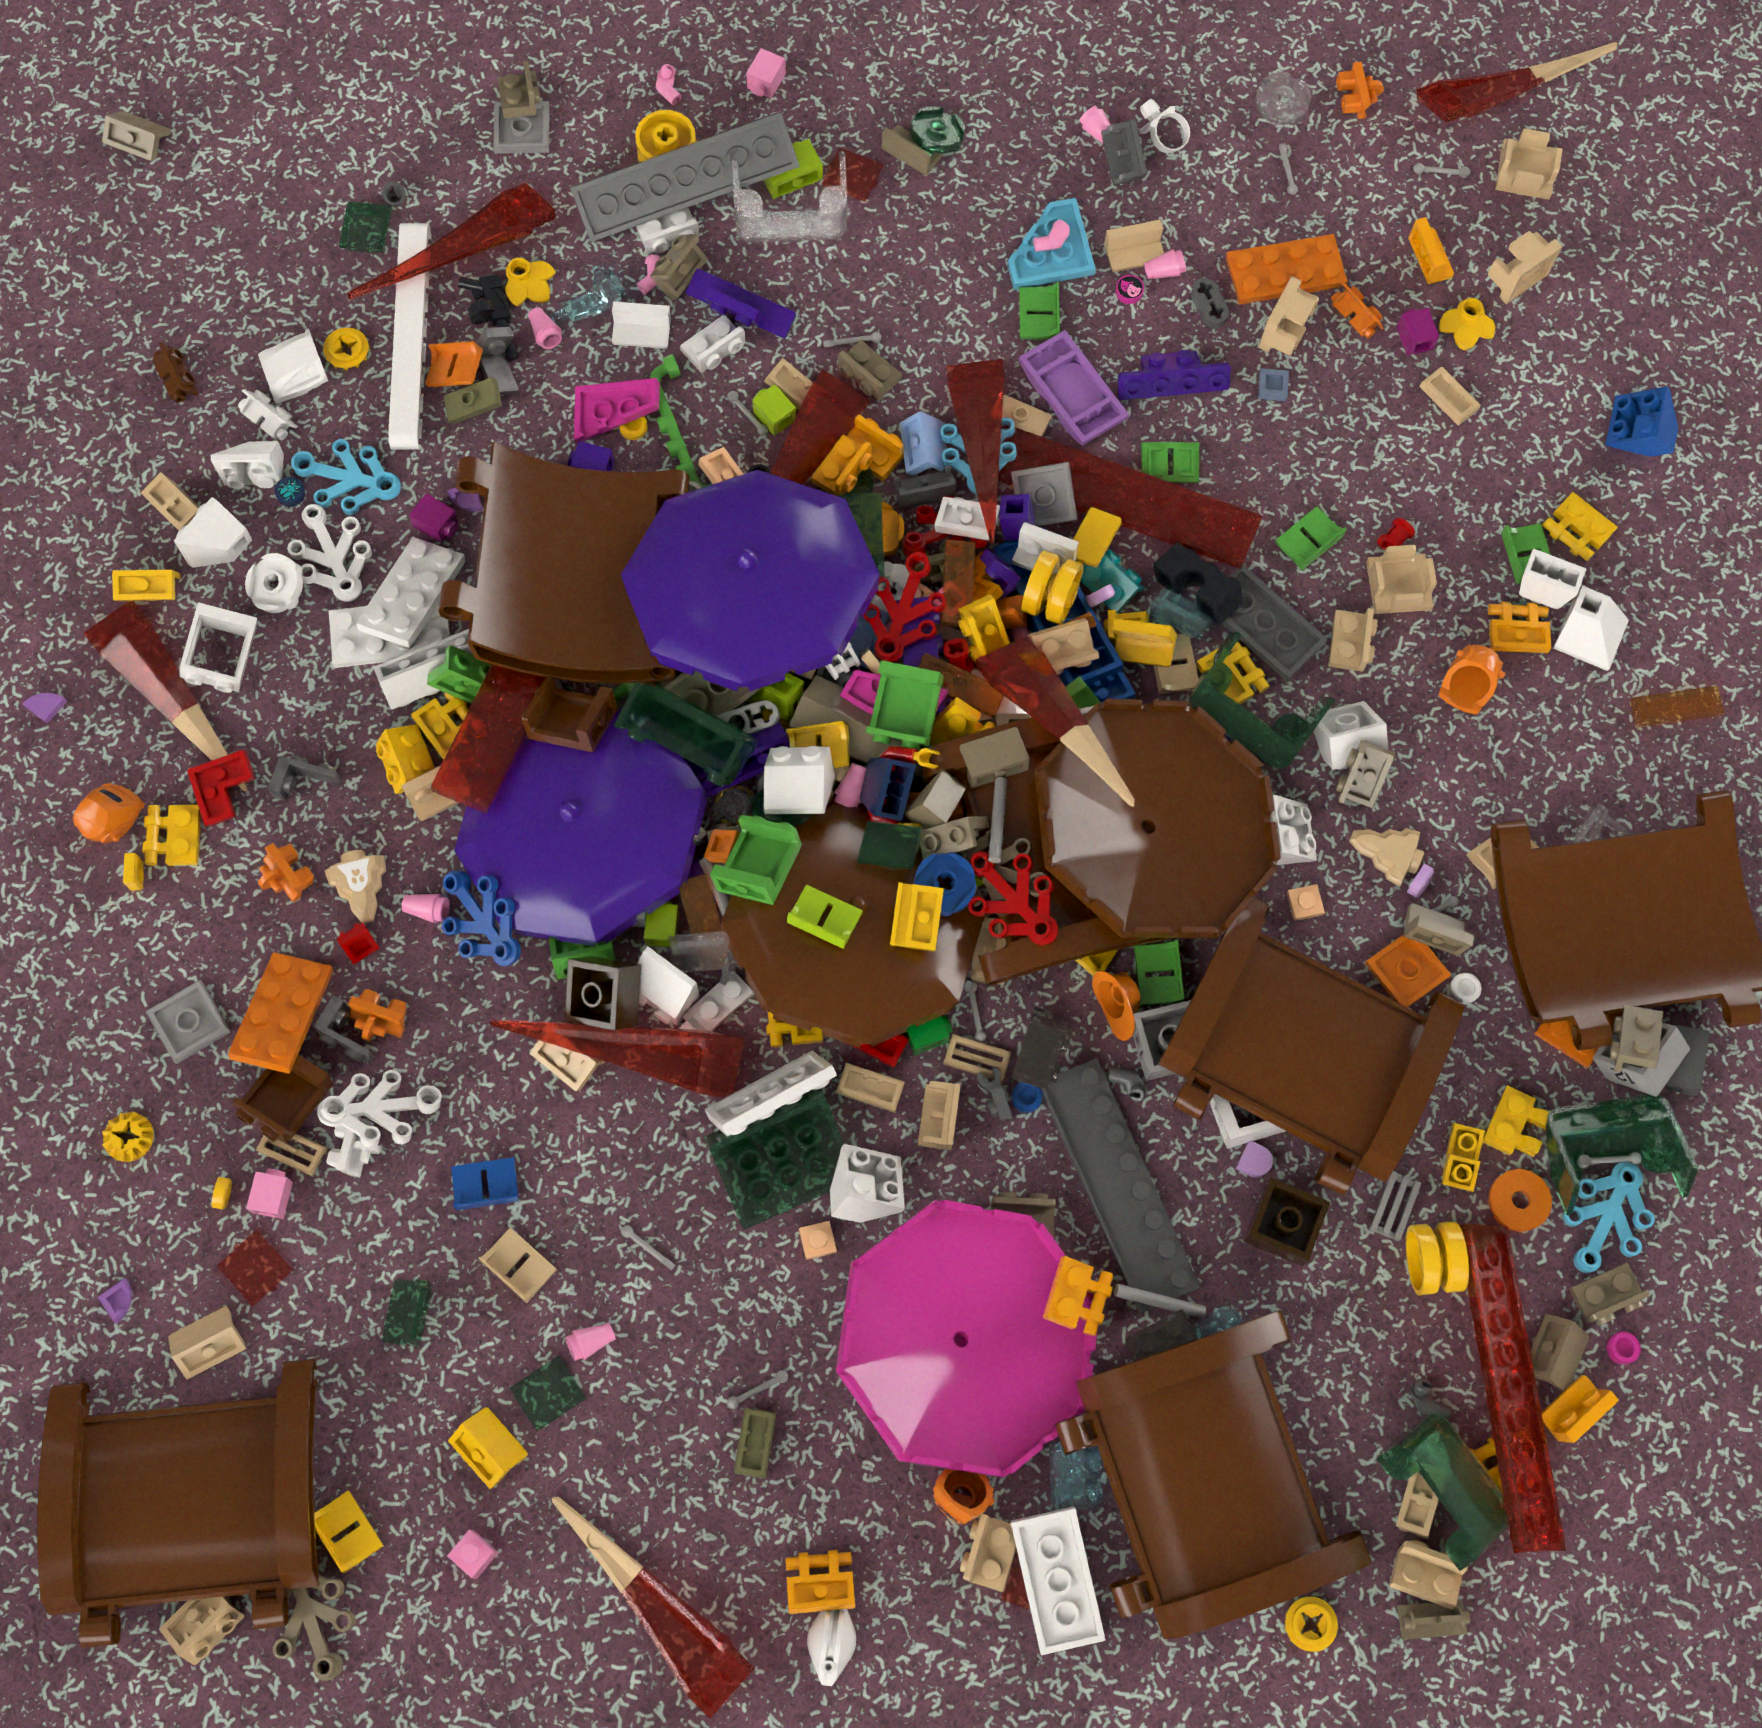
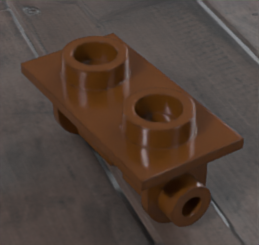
M162 342L158 343L162 351H157L153 354V364L160 378L166 379L168 376H171L163 382L170 399L176 403H181L186 399L185 395L188 393L198 396L199 394L194 386L196 384L195 378L186 370L183 363L185 358L180 350Z

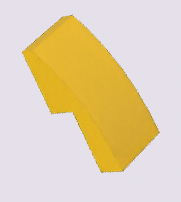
M1452 1123L1442 1175L1443 1185L1474 1192L1481 1162L1478 1159L1485 1130Z

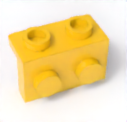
M987 595L958 609L961 620L958 621L960 630L964 637L968 636L971 644L969 646V655L974 663L979 662L985 669L991 667L988 658L1011 648L995 599L991 595Z
M417 724L385 729L376 742L377 756L382 759L386 769L387 780L393 786L395 794L403 793L404 790L401 785L435 769Z

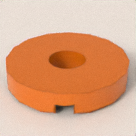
M1514 1169L1506 1171L1494 1180L1489 1188L1488 1205L1494 1215L1493 1217L1500 1225L1508 1230L1521 1233L1534 1230L1546 1221L1551 1213L1552 1196L1549 1187L1541 1177L1532 1171ZM1515 1192H1521L1527 1197L1528 1205L1525 1209L1517 1208L1513 1204L1512 1196Z

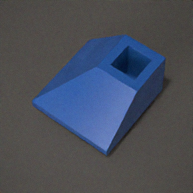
M1668 386L1615 396L1605 445L1649 457L1674 453L1678 424Z

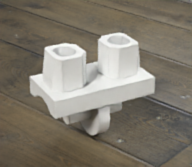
M353 1116L366 1126L374 1125L373 1122L362 1119L361 1116ZM343 1125L336 1126L334 1130L335 1136L344 1139L341 1149L332 1148L329 1151L326 1162L328 1165L335 1167L336 1170L360 1178L363 1164H368L370 1153L380 1154L381 1147L378 1145L372 1148L365 1147L361 1144L359 1135ZM368 1134L365 1136L368 1139L375 1138V1136L372 1134Z

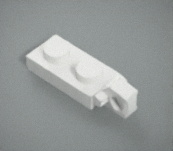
M733 970L687 1010L688 1012L683 1016L686 1022L676 1030L677 1036L686 1043L696 1033L701 1038L706 1034L709 1035L754 995L753 991Z

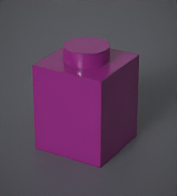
M1414 308L1401 315L1396 328L1406 355L1409 356L1433 350L1439 339V334L1429 308L1420 310Z
M425 493L409 515L414 528L441 544L447 537L451 538L458 528L455 510Z

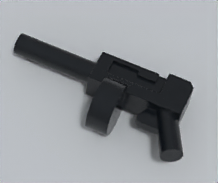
M460 276L458 287L471 290L474 300H479L472 303L467 309L471 322L479 325L490 321L492 327H509L508 323H510L511 314L503 294V283L500 276L479 277V281ZM513 339L506 349V354L510 361L519 358Z

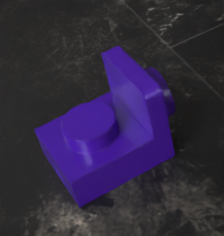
M986 549L979 558L986 565L984 571L994 579L993 583L998 584L1002 589L1003 595L1000 599L1003 600L1007 594L1014 591L1021 577L1012 566Z

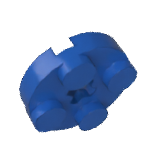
M936 853L928 856L919 865L915 874L914 884L938 887L940 883L937 879L939 877L943 880L949 877L952 880L950 883L952 889H944L940 915L950 916L953 913L960 912L969 904L975 894L976 881L972 866L966 859L955 853Z

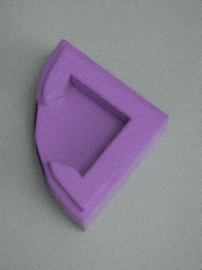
M457 488L447 490L451 501L454 504L456 503V506L471 512L483 511L478 493L466 494Z
M40 693L28 698L22 705L48 724L67 701L58 694Z
M126 1278L98 1296V1299L115 1324L119 1323L127 1314L132 1301V1289Z

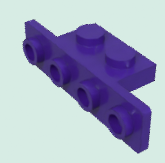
M696 269L686 290L688 296L710 305V309L723 316L728 313L735 316L734 320L742 325L750 327L752 324L783 339L787 337L796 318L794 311L701 269Z
M1180 350L1176 353L1166 354L1155 352L1150 355L1141 356L1140 364L1142 371L1118 374L1117 396L1119 400L1228 390L1230 388L1231 366L1228 362L1202 365L1196 351Z

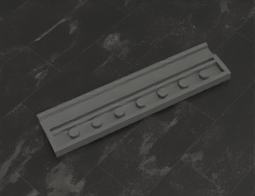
M1096 1058L1045 1080L1038 1081L1037 1084L1042 1091L1043 1098L1126 1286L1175 1299L1200 1289L1098 1059ZM1133 1301L1139 1314L1155 1308V1306Z

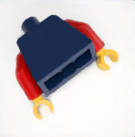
M890 746L880 754L879 758L869 759L860 800L867 807L869 819L874 825L893 833L899 832V836L903 841L919 840L912 835L911 831L912 829L922 830V826L919 823L902 824L901 821L903 820L916 761L921 766L935 769L938 765L930 764L929 758L932 754L940 755L938 751L923 748L918 752L915 748Z

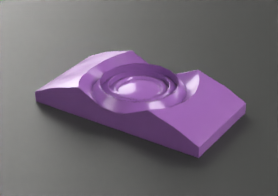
M1066 330L1018 358L1034 389L1048 402L1061 425L1081 446L1129 418L1128 412Z

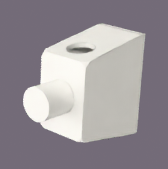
M1533 549L1523 574L1519 594L1530 599L1533 603L1559 609L1578 594L1586 568Z

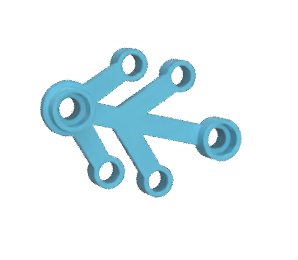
M974 396L965 404L966 417L972 424L973 444L958 434L957 427L954 424H945L940 430L941 438L945 443H951L974 460V468L960 460L959 452L955 448L945 449L942 453V460L945 466L951 465V468L967 478V486L971 492L984 496L989 494L996 484L995 475L1017 456L1015 444L1012 442L1002 443L1006 437L1014 434L1015 426L1011 418L1005 417L1000 419L997 423L998 429L984 443L983 420L988 416V406L983 398ZM1003 426H1010L1007 430L1002 429ZM949 431L954 432L950 436L945 435V433ZM1000 445V455L986 467V458ZM1005 450H1012L1010 454L1003 453ZM948 456H955L953 460L946 459ZM981 478H984V479H985V480L982 481V482L977 481L978 479H981Z
M344 439L336 440L332 445V450L337 457L341 458L347 470L317 463L312 454L307 451L297 452L291 459V465L298 476L308 477L314 474L341 481L327 489H319L314 493L313 499L315 503L322 508L330 506L333 499L359 486L369 489L354 497L347 496L341 501L342 510L347 515L356 514L360 506L376 498L392 500L401 491L399 478L392 473L384 471L378 461V454H376L377 452L372 446L363 447L359 452V456L364 464L369 465L374 477L362 474L350 453L349 443ZM340 445H345L346 449L344 451H337ZM365 453H374L371 458H364ZM302 464H310L308 468L300 469V466ZM383 485H392L390 489L382 490ZM321 495L328 496L324 502H319L318 498ZM354 502L355 506L353 508H345L347 503Z
M1621 1162L1613 1167L1610 1176L1593 1181L1591 1179H1583L1577 1183L1575 1191L1582 1199H1589L1596 1192L1614 1188L1609 1200L1581 1208L1571 1206L1563 1212V1221L1572 1227L1579 1225L1583 1220L1601 1215L1587 1247L1579 1249L1574 1255V1265L1579 1271L1591 1273L1600 1267L1602 1259L1599 1252L1613 1223L1621 1242V1253L1626 1257H1633L1641 1252L1642 1244L1639 1239L1633 1237L1621 1206L1626 1196L1634 1213L1632 1221L1636 1228L1645 1230L1654 1224V1215L1651 1211L1645 1209L1638 1190L1642 1185L1643 1176L1635 1164ZM1624 1172H1628L1632 1176L1631 1182L1624 1180ZM1582 1184H1587L1590 1187V1194H1585L1582 1191ZM1570 1211L1577 1213V1222L1569 1218ZM1640 1214L1647 1217V1225H1643L1639 1221ZM1628 1241L1635 1245L1634 1252L1628 1251L1626 1247ZM1585 1254L1593 1256L1594 1263L1592 1265L1585 1261Z

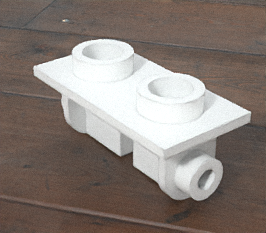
M245 389L242 390L248 397L239 402L240 412L257 425L264 417L265 420L260 428L273 439L282 441L288 435L286 430L289 426L293 428L298 427L290 420L292 415L279 406L275 409L269 404L271 399L259 390H256L255 393Z

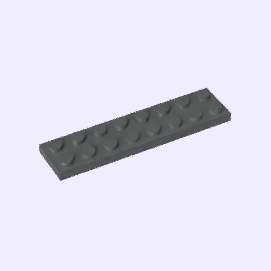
M779 111L572 186L570 189L590 242L800 166L782 113Z

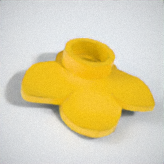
M514 258L506 267L508 279L505 286L506 296L517 307L527 298L538 303L547 302L550 299V289L546 280L552 278L556 271L550 264L544 261L530 263L524 258ZM519 270H522V271L525 272V273H523V274H521V275H516V274H515V273H516L517 271H519Z
M1467 298L1459 303L1457 309L1448 310L1443 314L1439 322V331L1453 333L1457 346L1466 351L1474 347L1479 337L1493 339L1495 324L1491 318L1485 315L1481 301L1476 298ZM1470 310L1474 313V315H1470L1466 313V311Z

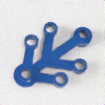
M465 871L449 872L443 879L444 889L451 895H457L475 921L461 920L459 917H447L442 922L443 932L446 935H458L460 933L485 934L492 943L478 944L474 939L462 940L458 946V951L463 958H473L477 955L493 956L494 961L500 966L514 964L520 958L521 946L516 939L512 938V914L515 911L513 900L510 898H499L495 901V894L498 889L497 879L491 875L481 876L477 881V889L483 894L482 909L469 891L471 888V878ZM487 880H488V882H489V888H488V889H487V887H486V882H487ZM504 903H505V906H506L505 912H504V910H503V904H504ZM495 914L500 917V931L495 927ZM452 922H453V924H454L453 930L451 929V923H452Z

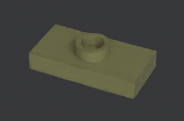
M493 377L444 395L447 418L451 424H457L502 406L498 382Z
M745 1407L734 1474L766 1479L777 1412Z

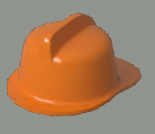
M1106 971L1096 972L1092 981L1093 991L1104 1011L1110 1028L1118 1039L1122 1041L1129 1040L1133 1036L1135 1029L1133 1014L1138 1011L1141 996L1138 986L1127 972L1122 971L1113 975Z

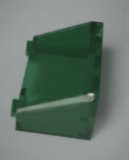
M1431 1414L1423 1418L1388 1443L1376 1458L1384 1470L1397 1480H1405L1419 1472L1460 1528L1448 1537L1446 1551L1459 1571L1472 1564L1513 1521L1514 1509L1511 1503L1451 1423L1441 1415Z

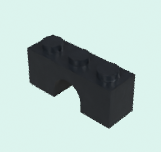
M1178 542L1153 563L1156 581L1176 596L1188 587H1201L1195 593L1198 611L1218 625L1224 622L1243 604L1242 586L1234 577H1227L1220 572L1215 564L1212 562L1207 563L1193 549H1186Z

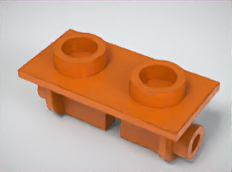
M1343 282L1342 285L1345 291L1342 294L1338 291L1331 297L1333 301L1332 306L1345 319L1354 312L1356 316L1349 323L1361 337L1365 336L1369 339L1375 334L1374 328L1376 326L1381 330L1383 329L1380 321L1383 317L1373 305L1368 308L1362 302L1365 297L1354 285L1349 288Z

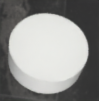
M1470 973L1458 974L1449 985V992L1452 998L1463 1004L1474 1002L1480 996L1482 990L1479 979Z

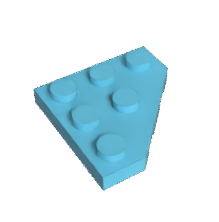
M1076 198L1050 202L1044 209L1040 219L1036 224L1034 223L1026 234L1020 247L1011 255L1007 266L1014 290L1019 289V287H1033L1095 275L1096 268ZM1058 220H1063L1069 225V236L1061 248L1035 252L1033 238L1048 236L1053 228L1052 225Z

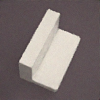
M613 301L612 315L614 326L612 344L663 349L668 347L671 325L670 306Z

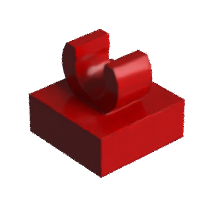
M363 922L360 924L355 923L354 928L346 933L341 932L340 937L337 938V941L353 965L380 949Z

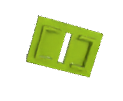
M806 884L794 908L788 913L787 923L844 949L863 910ZM827 906L833 907L823 927L818 926Z

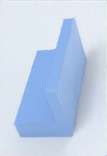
M922 411L900 422L906 473L912 476L930 467L942 472L945 466L942 460V453L947 449V446L942 440L940 433L943 422Z

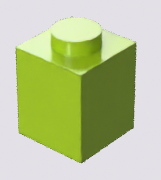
M775 384L768 389L760 390L752 400L753 413L768 427V430L774 436L796 421V407Z
M668 901L652 913H646L644 932L646 946L677 947L678 905H673V902Z

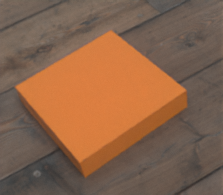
M1403 935L1364 963L1393 1001L1407 1008L1451 977L1450 972L1428 945L1403 937Z

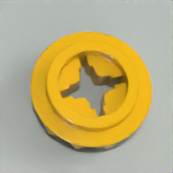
M340 328L333 331L326 338L323 346L327 362L331 363L335 369L339 367L346 371L350 367L355 366L358 368L363 360H367V353L370 350L365 335L354 328ZM341 342L349 348L352 347V355L349 356V354L347 355L345 352H342Z
M136 1112L119 1113L114 1119L108 1120L106 1129L102 1131V1145L112 1158L122 1162H131L143 1157L151 1148L154 1139L151 1123L147 1118ZM130 1128V1132L139 1137V1139H128L127 1144L124 1145V1140L116 1134L126 1133L127 1129Z
M1303 1597L1292 1603L1285 1614L1284 1629L1290 1641L1301 1650L1309 1652L1324 1650L1334 1641L1337 1635V1616L1332 1607L1320 1598ZM1301 1613L1309 1618L1322 1615L1316 1623L1320 1636L1312 1630L1301 1634L1306 1624Z

